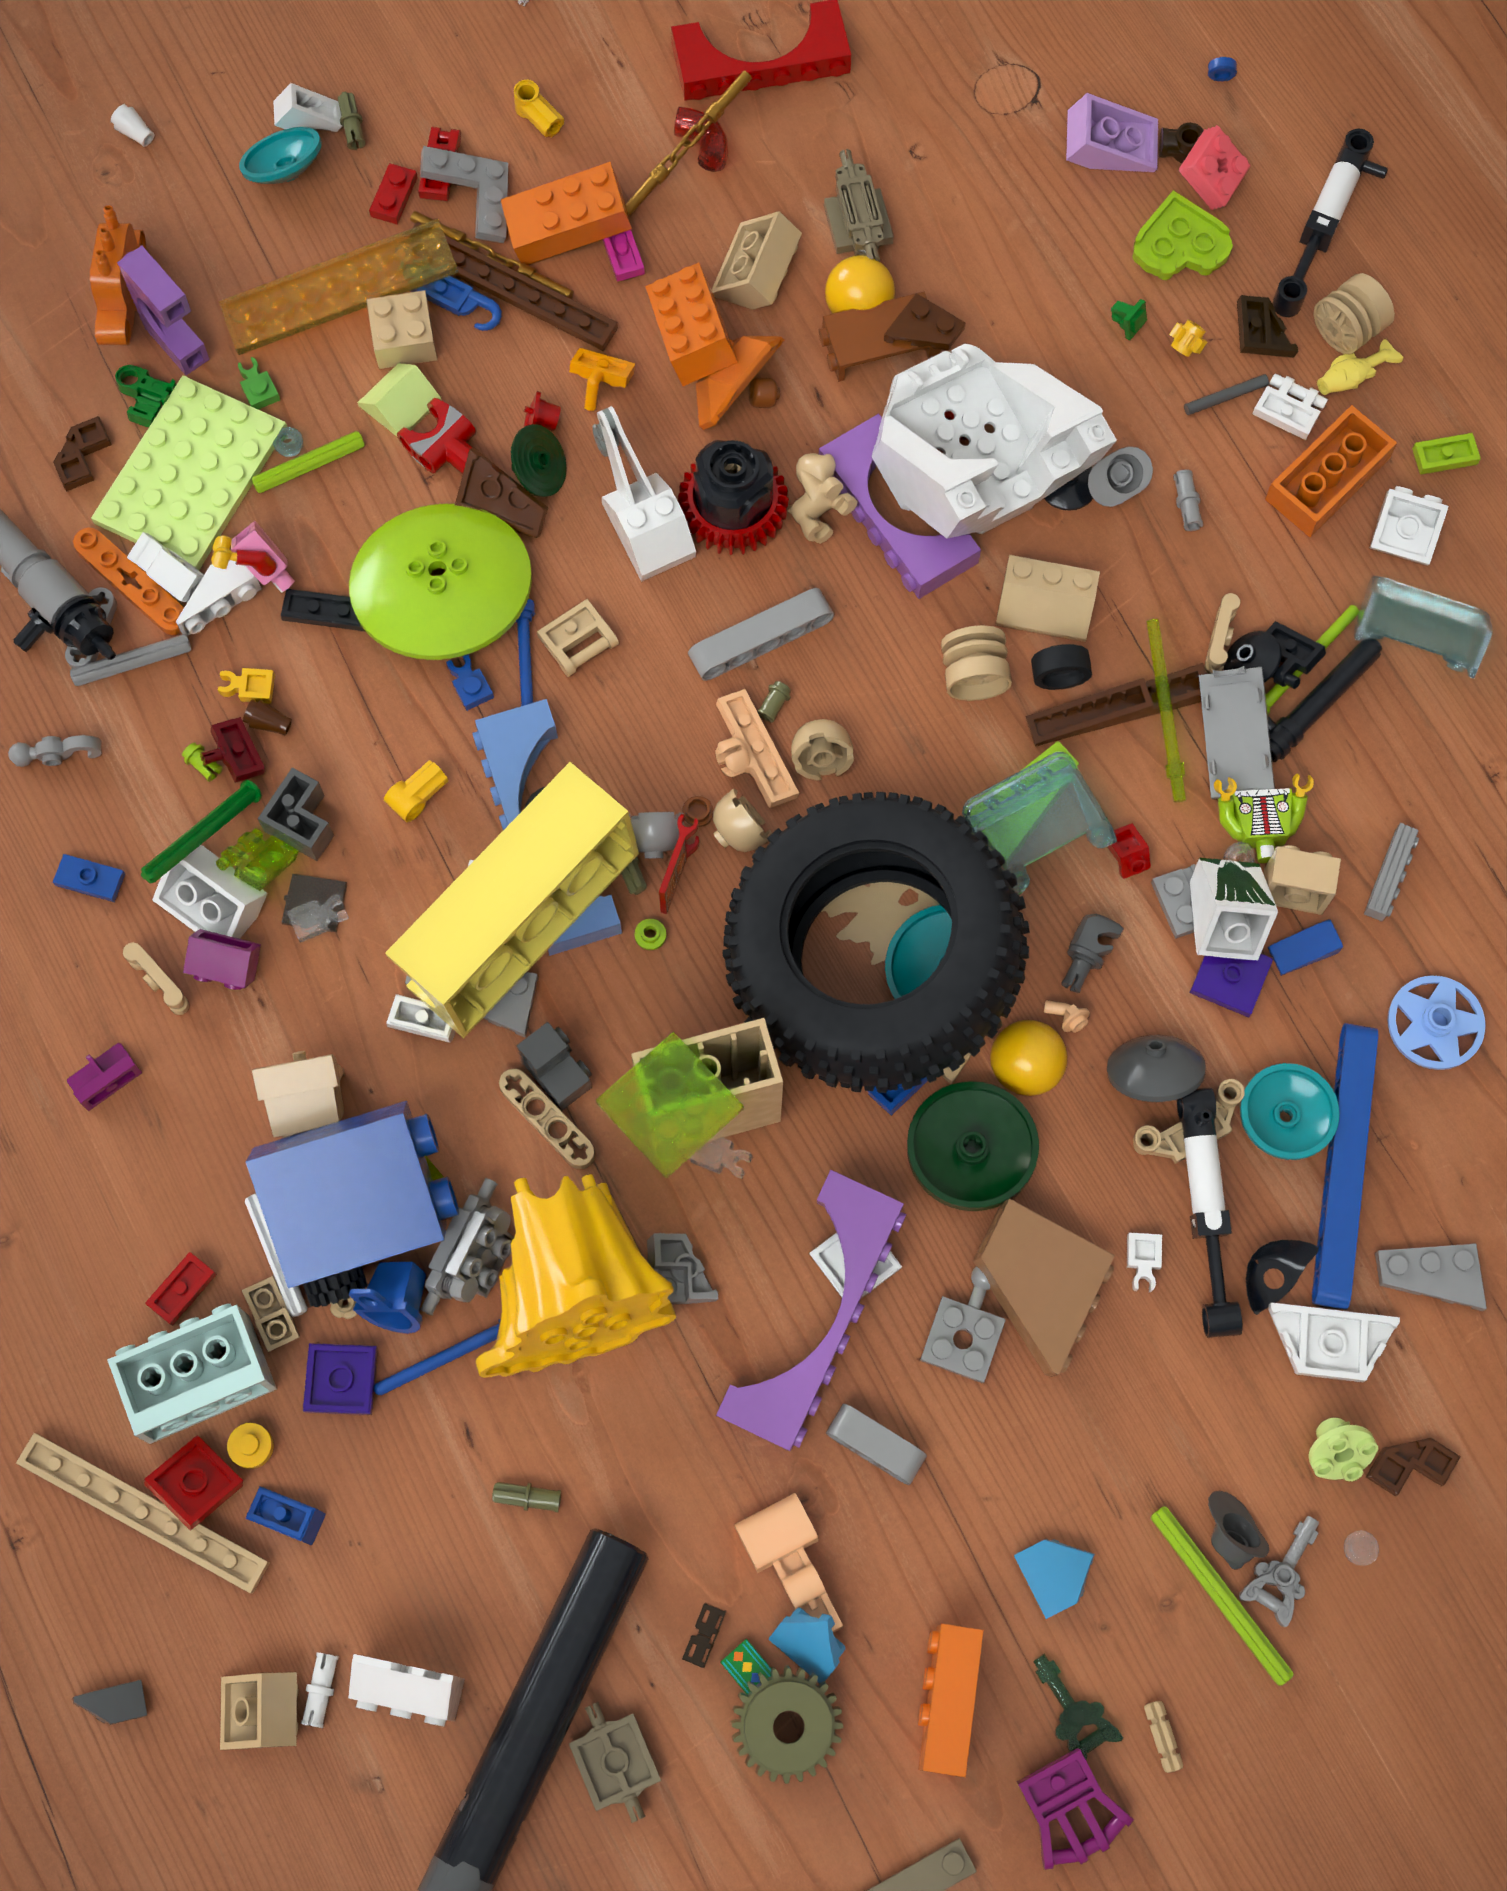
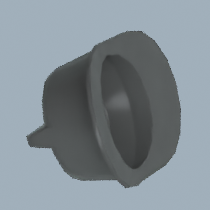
M1213 1492L1208 1498V1506L1216 1522L1211 1535L1214 1549L1234 1570L1240 1569L1254 1557H1266L1270 1551L1269 1544L1260 1533L1246 1507L1236 1497L1227 1492Z

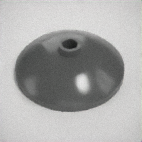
M1145 1035L1133 1038L1116 1048L1107 1062V1076L1112 1086L1130 1098L1147 1102H1165L1185 1097L1194 1092L1203 1083L1206 1075L1205 1059L1199 1050L1182 1039L1168 1035Z

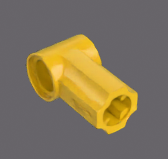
M528 79L521 80L515 85L514 103L516 113L520 117L528 119L545 137L549 136L552 138L564 125V118L539 93L538 85Z
M429 760L407 781H399L394 784L385 794L384 801L405 822H411L423 811L426 801L448 782V777L438 765Z

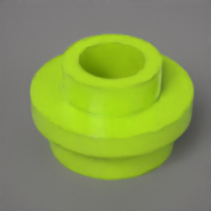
M656 919L641 921L634 933L636 943L645 950L660 948L666 940L664 925ZM649 929L656 931V935L652 938L644 935Z

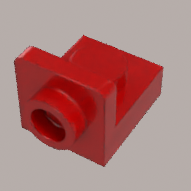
M1133 823L1104 834L1105 844L1117 860L1119 874L1123 879L1139 874L1151 867L1149 846Z

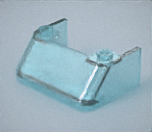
M1380 576L1371 577L1354 627V639L1368 640L1369 638L1376 640L1384 639V637L1442 655L1443 659L1447 661V667L1459 672H1464L1467 669L1468 677L1475 678L1493 634L1490 615L1487 612Z

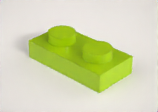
M1473 433L1416 442L1412 448L1420 475L1478 465L1481 460Z

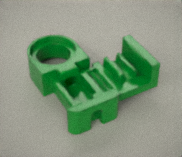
M134 365L122 366L115 374L119 391L135 398L137 401L134 407L130 406L127 410L129 421L149 428L161 408V402L163 406L175 388V380L172 379L170 383L150 377L148 370ZM127 376L138 378L131 385L122 383L123 379Z

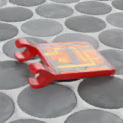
M681 814L677 820L679 838L659 890L660 911L664 914L668 912L687 858L699 847L698 836L695 837L693 844H686V840L698 830V819H694V824L691 827H685L682 824L685 820L684 814Z

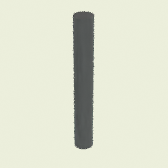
M1266 374L1186 403L1184 404L1185 413L1191 415L1269 385L1268 377Z

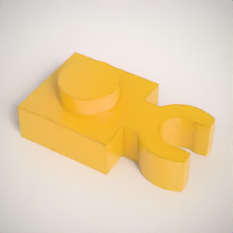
M242 668L241 676H236L231 671L220 672L222 680L231 681V684L227 687H218V692L221 696L231 697L239 693L238 697L242 702H250L252 699L256 701L262 699L266 703L272 702L275 680L273 670Z

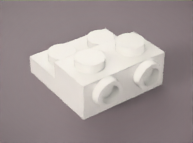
M1396 486L1395 490L1389 489L1386 492L1369 548L1427 566L1430 565L1449 506L1442 504L1443 500L1435 496L1425 495L1424 498L1413 496V491L1408 488Z

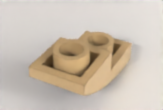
M274 1276L242 1290L268 1352L300 1337Z

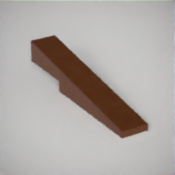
M1201 663L1146 682L1142 678L1026 716V721L1035 746L1200 703L1199 675H1205L1207 672L1204 664Z

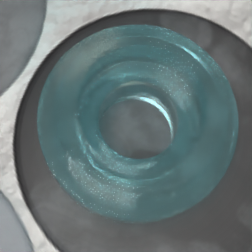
M282 428L275 438L273 445L279 454L293 457L302 449L303 437L295 428ZM286 439H292L289 443L283 442Z

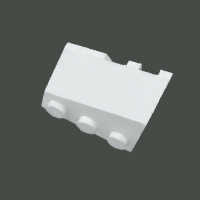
M354 1654L348 1698L357 1700V1708L376 1712L378 1705L391 1708L390 1715L411 1719L412 1713L425 1715V1723L445 1727L446 1720L455 1721L465 1679Z

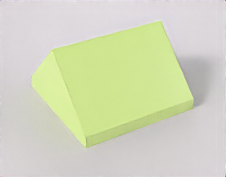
M398 363L357 403L359 407L397 436V432L403 427L411 431L430 413L427 404L433 398L442 399L416 365Z

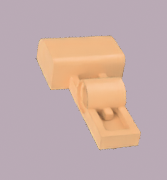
M796 1493L734 1524L757 1573L774 1566L795 1610L797 1607L802 1608L810 1616L820 1618L822 1614L831 1615L835 1622V1625L832 1627L833 1633L843 1628V1624L826 1593L825 1587L804 1550L818 1542V1535Z

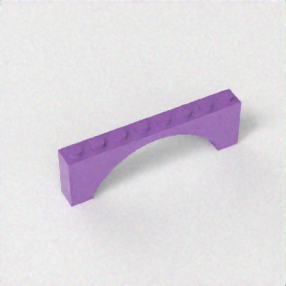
M830 1170L817 1198V1204L825 1207L840 1239L844 1256V1291L836 1319L819 1346L805 1360L789 1371L755 1385L737 1388L730 1384L716 1416L790 1452L793 1445L800 1448L808 1430L802 1427L808 1414L814 1417L822 1400L821 1397L817 1396V1393L822 1383L827 1386L829 1385L836 1370V1367L831 1365L836 1352L843 1354L851 1337L845 1334L850 1322L857 1324L865 1305L859 1303L864 1291L871 1293L879 1276L873 1273L878 1261L885 1263L893 1245L887 1242L892 1230L899 1232L907 1215L901 1212L904 1203L833 1170Z

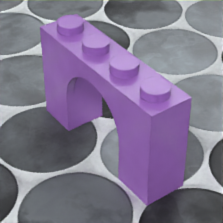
M143 246L128 252L117 263L144 328L187 376L210 360L204 343L182 319V317L191 312L187 298Z

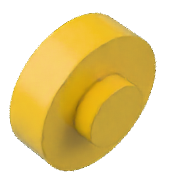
M245 1423L238 1426L230 1434L227 1442V1451L231 1460L246 1469H255L264 1465L270 1459L274 1449L273 1438L269 1431L256 1423Z

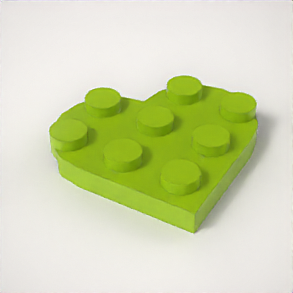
M1173 190L1140 229L1135 238L1132 258L1144 271L1158 276L1162 280L1172 278L1174 274H1178L1185 267L1207 276L1227 262L1233 244L1229 236L1230 230L1222 221Z

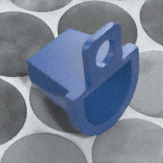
M379 1262L366 1289L350 1290L349 1296L356 1301L353 1310L362 1318L380 1328L397 1333L408 1334L417 1332L423 1322L422 1315L419 1312L426 1280L425 1272L414 1262Z

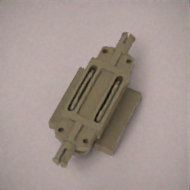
M846 149V154L845 150H842L839 156L843 166L838 168L835 173L837 196L824 199V208L836 254L854 251L855 256L863 255L880 262L879 246L893 244L894 238L881 189H874L871 175L866 174L864 165L854 164L851 150Z

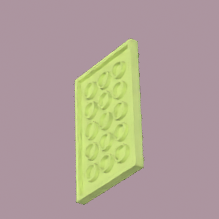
M182 375L167 402L162 406L91 519L94 524L134 543L138 541L143 532L148 533L165 548L172 550L196 569L200 570L212 551L215 539L221 536L253 485L251 478L261 472L286 432L287 424L285 421Z

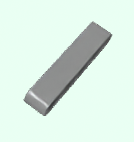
M813 588L698 642L689 649L688 655L702 680H711L826 625L834 618V612L820 588Z

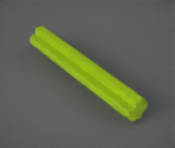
M354 431L251 478L252 483L258 493L265 492L365 446L364 440L358 431Z

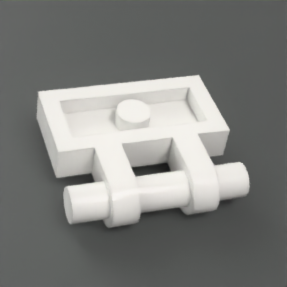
M1275 373L1270 381V385L1279 388V390L1267 385L1252 414L1306 440L1321 411L1311 406L1313 405L1323 410L1328 399L1319 395V391L1313 388L1308 390L1294 383L1295 379L1289 376L1284 378ZM1288 393L1303 400V402L1288 396Z

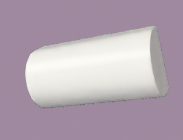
M396 994L386 1023L387 1027L451 1043L456 1031L421 1000Z

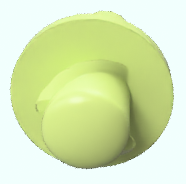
M1329 1418L1324 1420L1316 1430L1318 1439L1310 1448L1309 1462L1317 1477L1355 1481L1363 1475V1469L1374 1459L1378 1451V1445L1368 1429L1358 1425H1350L1349 1421L1345 1422L1341 1418Z

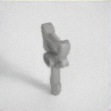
M1310 1516L1306 1517L1304 1523L1299 1522L1293 1532L1296 1538L1283 1561H1271L1269 1564L1265 1562L1257 1563L1254 1567V1574L1258 1578L1250 1581L1239 1593L1241 1601L1249 1602L1256 1600L1275 1612V1618L1282 1627H1287L1292 1619L1294 1599L1299 1600L1305 1595L1304 1587L1298 1584L1300 1576L1294 1568L1307 1544L1312 1545L1319 1534L1315 1531L1319 1522ZM1265 1584L1276 1586L1282 1593L1283 1600L1281 1601L1262 1589Z

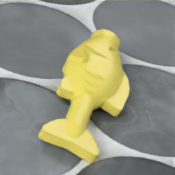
M1384 339L1380 344L1379 351L1367 358H1357L1354 353L1344 354L1336 358L1325 375L1318 379V389L1323 395L1356 389L1365 379L1375 376L1376 370L1373 367L1385 361L1401 363L1404 357L1392 347L1387 339Z

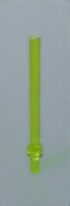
M1150 619L1146 622L1168 764L1165 765L1166 776L1171 781L1173 801L1183 802L1186 801L1183 782L1185 768L1184 763L1180 762L1159 619Z

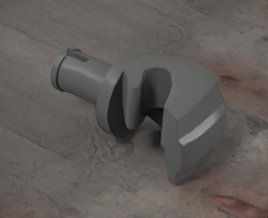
M1090 914L1084 916L1067 951L1073 962L1064 980L1061 982L1062 986L1068 988L1072 985L1070 991L1080 993L1090 969H1101L1104 964L1101 956L1110 954L1114 948L1112 945H1101L1097 938L1107 936L1112 939H1118L1124 928L1103 915Z

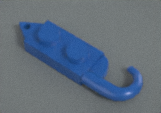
M424 262L421 266H400L411 292L425 290L428 301L458 316L468 315L478 306L490 311L492 319L488 323H475L474 327L478 330L488 331L494 329L500 323L502 318L500 306L494 300L475 291L473 287Z

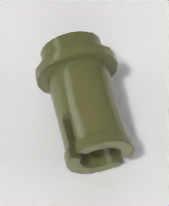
M779 681L769 685V693L757 711L762 719L771 723L774 722L784 702L789 701L791 698V689Z

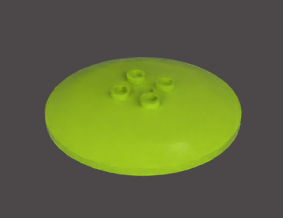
M455 504L428 505L394 517L378 528L366 540L352 565L349 578V595L354 613L360 625L370 637L383 647L403 656L416 659H451L473 653L488 646L513 626L524 610L530 595L532 584L531 564L528 552L519 535L496 515L489 514L487 511L483 512ZM437 568L446 570L441 576L431 575V572Z

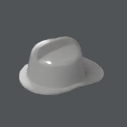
M1129 446L1121 448L1101 459L1092 467L1088 476V488L1091 496L1102 506L1113 507L1140 493L1148 486L1152 479L1153 467L1151 459L1146 452L1138 447Z

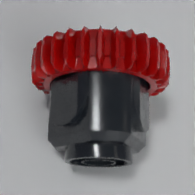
M714 440L707 444L697 455L696 464H691V473L685 472L684 482H680L678 503L685 515L691 535L696 534L697 544L706 540L707 550L713 544L717 545L718 554L721 553L724 547L728 548L730 555L733 554L734 548H739L744 555L745 547L747 546L756 551L758 541L766 546L767 536L775 539L776 529H782L783 520L787 517L786 508L788 507L789 499L783 475H778V467H773L769 455L764 450L755 449L744 442L734 440Z

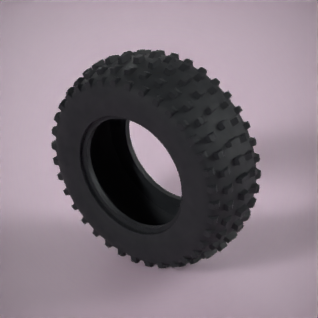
M872 792L864 793V798H862L861 793L852 794V800H848L847 795L839 797V801L837 797L829 799V806L824 807L823 803L817 804L815 807L812 806L806 809L808 815L803 818L798 814L786 821L788 828L783 832L779 828L767 838L769 845L766 848L759 846L753 854L752 868L747 866L743 868L739 883L740 889L734 888L732 891V900L729 904L731 911L726 912L725 921L728 925H725L724 946L729 949L723 950L726 970L731 972L726 974L727 983L732 987L733 992L738 994V996L733 998V1002L738 1010L742 1009L745 1015H749L744 1021L745 1023L761 1018L765 1019L773 1049L777 1048L781 1052L778 1058L780 1062L790 1067L794 1063L798 1064V1068L802 1070L803 1076L808 1079H813L817 1074L820 1080L826 1082L827 1086L836 1088L838 1082H840L841 1087H851L853 1092L860 1093L863 1086L865 1091H874L876 1086L878 1093H887V1090H898V1084H902L903 1089L908 1090L912 1089L913 1086L921 1085V1079L925 1077L931 1083L937 1080L936 1077L945 1075L943 1069L949 1067L953 1072L960 1068V1065L965 1062L964 1056L967 1053L975 1057L980 1052V1048L986 1044L983 1038L988 1036L993 1039L998 1032L997 1029L1001 1028L1002 1021L999 1017L1007 1018L1010 1014V1007L1013 1008L1016 1002L1014 995L1018 996L1021 988L1018 983L1023 984L1025 980L1026 961L1023 959L1029 958L1027 937L1023 935L1030 933L1029 923L1024 921L1023 913L1019 912L1026 908L1024 898L1012 890L1018 884L1015 874L1009 870L1003 871L1001 868L1005 863L1003 855L996 849L988 850L987 836L981 831L975 834L971 833L972 827L969 826L968 821L962 816L954 820V814L948 811L946 807L938 804L935 809H932V802L923 800V798L914 796L911 802L909 795L900 794L899 797L898 793L889 792L888 798H886L885 792H876V797L873 796ZM878 882L900 883L923 891L946 910L952 919L950 941L942 961L924 983L902 997L877 1004L848 1003L821 992L803 975V947L812 923L825 906L850 889Z

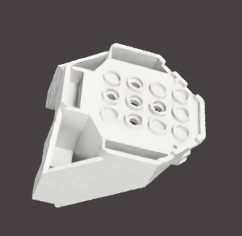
M963 344L951 350L952 353L944 351L894 376L871 457L901 509L913 511L948 539L975 532L983 534L1032 509L1036 503L1100 461L1117 439L1102 415L1103 410L1100 406L1035 364L995 362L980 348L970 344ZM951 411L954 414V419H946L944 412ZM991 424L994 427V432H986L984 425ZM959 438H968L969 445H962L959 442Z

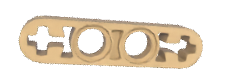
M519 1069L505 1071L499 1080V1087L503 1096L570 1166L575 1169H586L594 1161L595 1151L587 1137L524 1072ZM509 1079L514 1081L521 1079L519 1082L520 1087L527 1094L523 1099L516 1089L507 1090L509 1088L507 1082ZM535 1099L541 1100L545 1104V1110L537 1116L531 1115L527 1111V1105ZM556 1122H561L566 1125L567 1133L562 1138L556 1139L551 1137L549 1134L550 1126ZM574 1134L577 1137L572 1139L573 1143L579 1149L587 1148L585 1151L587 1158L584 1160L580 1157L574 1160V1151L567 1144Z

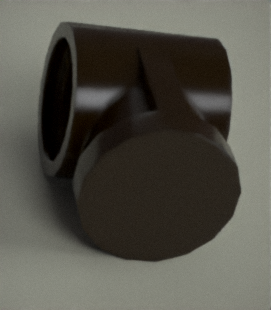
M1191 122L1180 125L1178 129L1162 127L1159 141V157L1166 158V156H1172L1176 161L1183 163L1204 130L1198 124Z

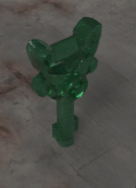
M1043 1654L1033 1661L1038 1668L1035 1671L1042 1684L1045 1682L1048 1684L1064 1709L1059 1715L1058 1720L1061 1724L1055 1728V1735L1061 1741L1067 1740L1069 1752L1079 1748L1086 1760L1087 1754L1105 1741L1119 1742L1123 1740L1119 1730L1101 1717L1104 1713V1707L1101 1703L1092 1702L1089 1704L1084 1700L1074 1701L1058 1676L1061 1671L1054 1660L1049 1662L1046 1655ZM1096 1725L1097 1730L1081 1741L1077 1740V1734L1083 1726Z

